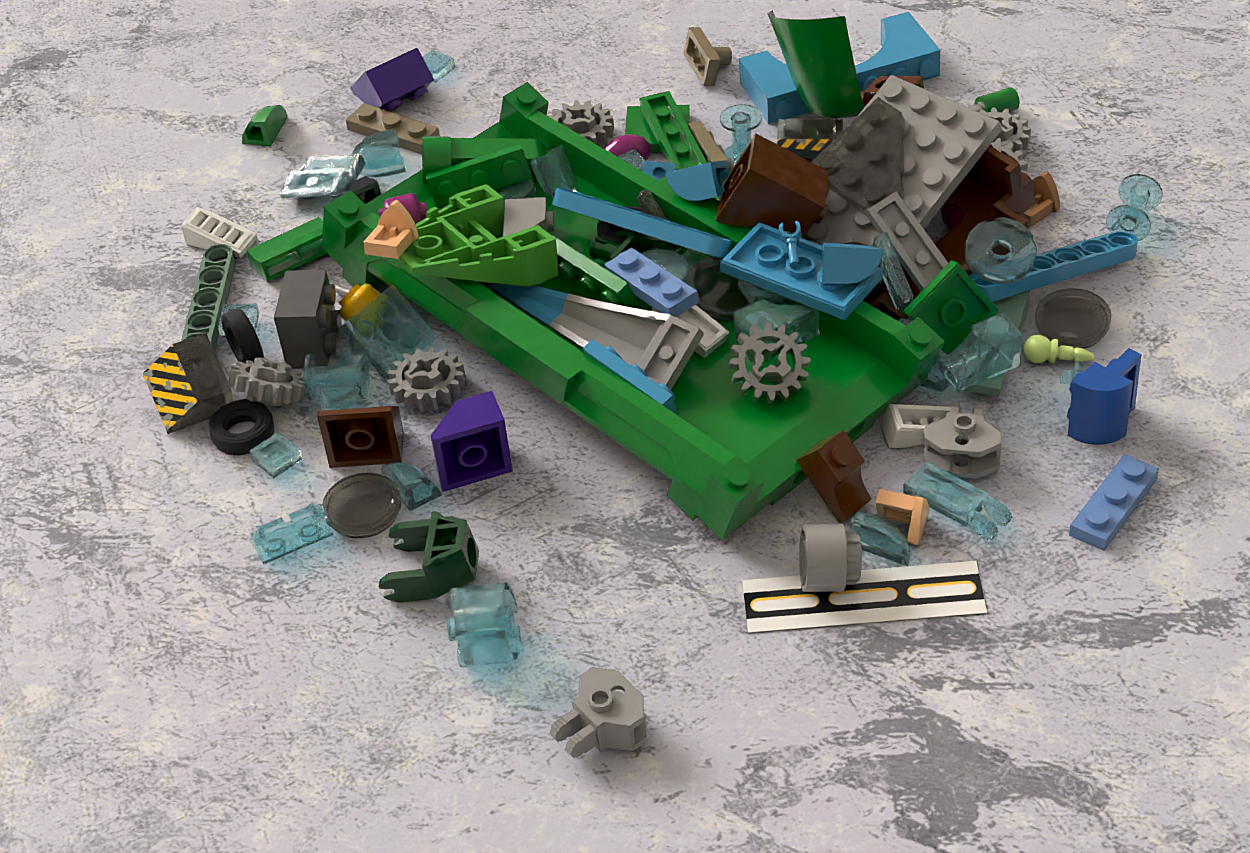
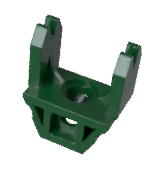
M433 511L431 519L399 522L390 528L388 536L394 539L393 547L395 549L406 552L425 550L422 563L423 569L390 572L380 579L378 587L379 589H385L384 599L398 603L436 599L475 580L479 549L467 520L454 516L446 517L441 515L440 512Z

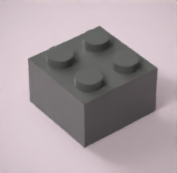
M327 270L285 271L274 313V321L284 361L291 366V369L327 368L330 354H335L336 352L335 333L341 329L342 318L339 315L340 310H335L336 290L334 284H329Z

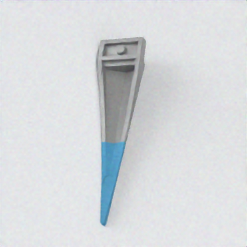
M481 282L582 348L592 339L604 347L611 346L618 352L623 361L629 365H638L650 380L656 384L663 383L670 390L673 388L704 335L699 327L670 314L616 305L539 286L525 287Z

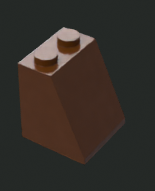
M755 133L730 171L729 177L722 184V188L725 191L719 197L715 221L721 224L755 227L760 222L779 229V225L783 222L784 231L789 232L796 231L795 221H798L801 226V233H807L813 223L819 224L826 214L828 205L825 204V199L830 190V187L827 186L828 171Z

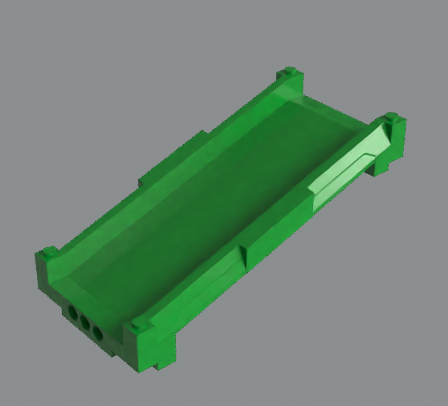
M528 82L503 96L499 122L473 137L537 139L545 145L548 173L543 180L536 183H515L495 191L503 197L504 210L505 199L546 197L548 211H554L555 231H549V234L603 268L607 262L592 259L589 255L591 242L595 241V238L598 237L597 224L599 220L552 205L556 187L579 192L620 206L642 207L650 211L655 217L731 240L729 252L754 228L721 224L715 221L719 202L717 199L686 200L672 190L666 176L656 180L547 116L549 102ZM422 170L367 204H364L350 190L324 206L322 248L343 268L342 277L352 287L356 283L360 286L367 283L378 290L385 284L390 285L521 378L671 479L667 496L692 521L699 517L721 540L730 535L766 505L770 504L773 506L808 478L796 460L821 440L842 430L846 432L853 443L873 427L876 419L886 412L889 404L898 403L926 380L945 342L919 317L905 326L862 300L845 320H842L720 272V261L723 258L669 242L672 266L666 271L697 290L699 303L696 305L730 332L728 340L703 359L695 351L693 352L671 389L675 395L674 403L677 414H675L586 355L582 347L480 281L413 274L397 259L365 254L364 241L377 227L380 219L378 209L383 208L385 199L413 193L417 196L419 203L426 202L428 210L436 207L428 183H422ZM622 228L615 233L629 236L633 233V230ZM655 246L648 251L655 258L662 257L661 252ZM559 270V276L546 280L540 285H535L605 302L600 294L596 292L594 295H591L581 286L578 280L575 278L572 281L568 280ZM637 297L641 304L637 309L652 311L650 305ZM766 322H770L772 330L778 331L781 324L786 325L784 334L789 336L797 332L798 336L795 343L797 345L806 343L807 345L806 351L801 356L810 358L811 362L808 367L801 369L809 373L806 381H798L801 389L797 394L788 390L789 397L785 402L780 399L779 395H775L772 404H768L766 396L763 395L760 396L757 402H754V392L749 390L742 395L740 390L743 382L733 383L731 380L733 374L737 371L728 368L729 360L737 358L730 353L733 345H740L737 339L741 332L750 337V328L754 324L760 331L764 330ZM763 341L765 344L776 343L772 341ZM789 353L786 356V360L793 372V360ZM745 354V366L748 373H750L752 362L747 359L748 355ZM778 355L767 362L763 361L760 371L771 364L775 366ZM774 382L761 383L765 385H776Z

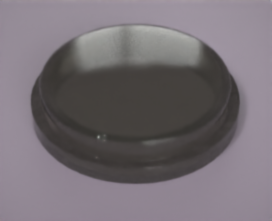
M709 257L696 262L690 268L685 283L697 290L699 303L696 305L710 317L718 321H734L746 316L755 308L760 296V287L720 272V261L723 258Z
M1078 288L1061 289L1048 294L1039 302L1035 312V324L1039 333L1050 341L1058 339V346L1064 345L1086 349L1098 343L1109 331L1111 310L1105 300L1093 292Z
M358 473L345 477L335 483L326 493L322 509L327 524L341 535L350 538H367L389 528L397 518L402 503L400 491L391 479L376 473Z

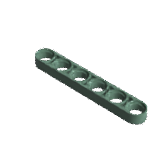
M226 244L212 245L203 253L177 354L184 373L195 369L200 370L194 375L186 376L191 389L202 387L208 381L222 325L221 316L225 312L236 266L233 250ZM226 257V259L222 261L213 262V260L217 258ZM213 279H222L216 283H207ZM216 301L214 304L201 306L205 302ZM205 323H210V324H211V325H209V326H207V327H205V328H201V329H196V328H195V327H197L198 325H201V324H205ZM198 346H204V347H205L204 349H202V350H200V351L190 352V350H191L192 348H195V347H198Z

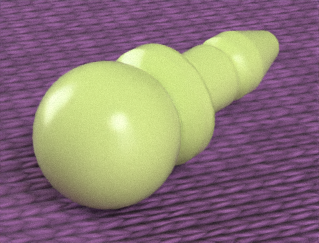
M1043 335L1029 337L1023 347L1025 357L1033 363H1043L1048 360L1050 364H1055L1056 358L1084 362L1093 360L1095 357L1093 353L1083 348L1058 346V339L1050 341Z

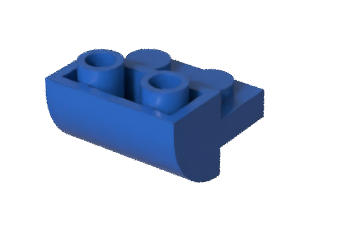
M1128 348L1118 359H1112L1107 367L1094 362L1083 373L1079 372L1075 375L1069 388L1071 404L1067 412V418L1069 419L1067 436L1082 443L1103 445L1116 442L1127 435L1129 413L1135 409L1142 354Z

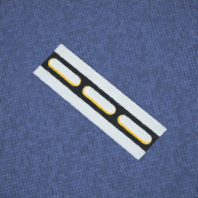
M976 561L861 570L860 580L856 584L846 585L844 592H803L800 575L742 580L748 633L987 613Z

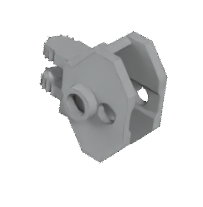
M952 401L950 412L946 413L945 418L925 426L923 463L942 476L982 478L999 470L1002 432L984 421V404L975 403L972 414L961 413L960 402Z
M592 667L579 675V694L572 701L573 709L560 719H557L549 732L557 742H562L569 737L564 750L573 758L582 756L583 753H587L594 747L600 752L606 748L634 751L646 743L644 695L619 671ZM614 690H623V691L625 692V694H623L621 691H614Z

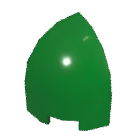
M282 105L266 106L253 115L242 134V144L271 147L288 118L285 108Z

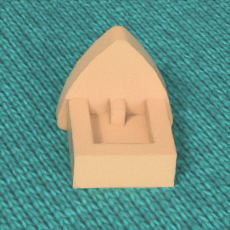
M398 200L393 201L381 215L377 227L365 239V254L398 259L407 247L419 237L411 215Z
M879 489L875 501L879 518L909 524L907 543L919 545L930 512L926 498Z

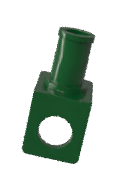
M633 231L621 245L604 240L601 237H596L595 241L591 242L589 248V255L592 259L609 262L620 253L633 248L665 270H669L672 266L669 242ZM647 245H653L659 249L662 257H653L648 252Z

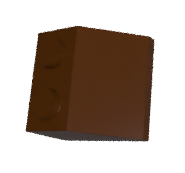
M399 406L317 411V419L329 468L402 463L404 430Z

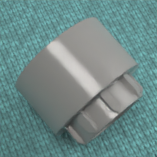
M802 524L799 542V568L803 592H844L846 585L856 584L860 580L862 550L859 534L855 531H845L843 524Z

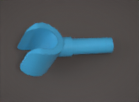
M795 221L796 231L793 234H786L784 232L783 222L779 225L780 237L788 247L789 261L792 267L799 265L797 242L801 238V226L798 221Z

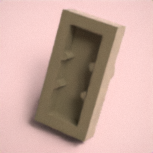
M689 27L683 54L702 85L715 86L719 66L731 64V48L713 47L700 27Z

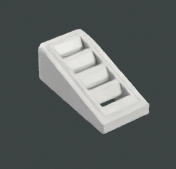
M199 207L188 216L181 226L187 245L207 249L215 244H226L232 248L234 257L242 258L258 239L257 233ZM235 239H238L235 244H232Z
M889 404L882 420V429L888 447L906 448L925 445V426L929 425L928 423L930 422L933 423L945 418L946 413L950 412L951 407Z

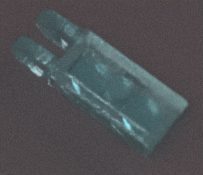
M925 462L903 484V494L926 498L930 508L966 527L969 526L975 535L982 536L983 539H994L999 532L996 525L1005 526L1013 517L1007 506L989 497V494L929 462Z

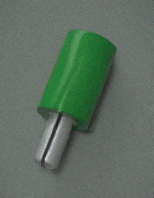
M1008 87L977 97L974 105L967 108L977 112L983 109L987 113L991 112L992 108H996L997 112L1001 113L1003 110L1009 109L1010 113L1018 109L1020 100L1017 91L1012 87Z

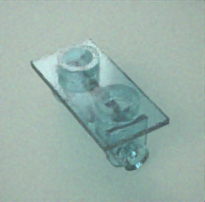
M311 503L305 508L290 513V521L287 523L281 517L262 526H256V531L250 533V541L263 565L333 535L331 528L325 520L326 513L321 504L314 506Z

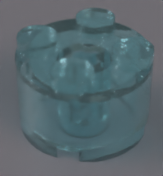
M496 582L451 588L450 602L454 611V617L447 619V631L449 640L451 642L457 641L458 643L457 657L459 666L466 668L517 660L520 655L521 634L520 626H515L513 613H518L511 585L508 582Z

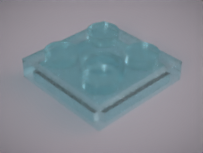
M394 284L340 327L385 381L389 379L388 371L394 370L393 362L404 361L402 354L407 353L412 356L415 354L416 348L423 350L438 338Z

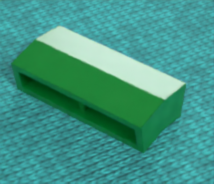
M317 217L248 249L247 254L250 266L260 277L269 281L284 274L285 271H291L327 254L322 248L323 221L320 217Z

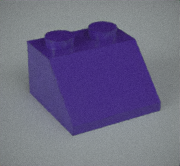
M415 48L365 71L350 89L365 104L392 111L403 104L402 99L411 96L412 100L428 93L427 87L434 81V78L419 49Z
M489 391L457 400L430 435L442 492L513 472L505 419L493 392Z

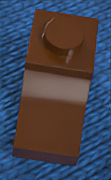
M844 430L821 440L796 460L839 523L847 520L872 500L861 476V465L865 460Z

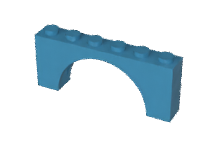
M909 12L881 19L880 45L882 48L870 59L855 65L860 91H865L880 76H920L923 80L940 76L941 50ZM768 50L739 58L740 84L768 124L810 112L799 97L787 64L777 60Z

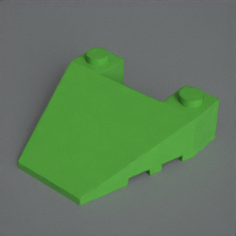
M487 184L455 194L449 198V205L439 211L437 207L426 211L427 218L415 224L419 237L397 259L413 274L525 287L540 285L546 280L559 276L556 239L539 225L498 239L496 238L503 235L504 200L499 193Z

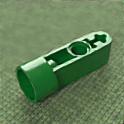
M422 136V183H427V173L517 144H522L532 174L531 179L518 183H536L543 180L548 173L546 147L537 139Z

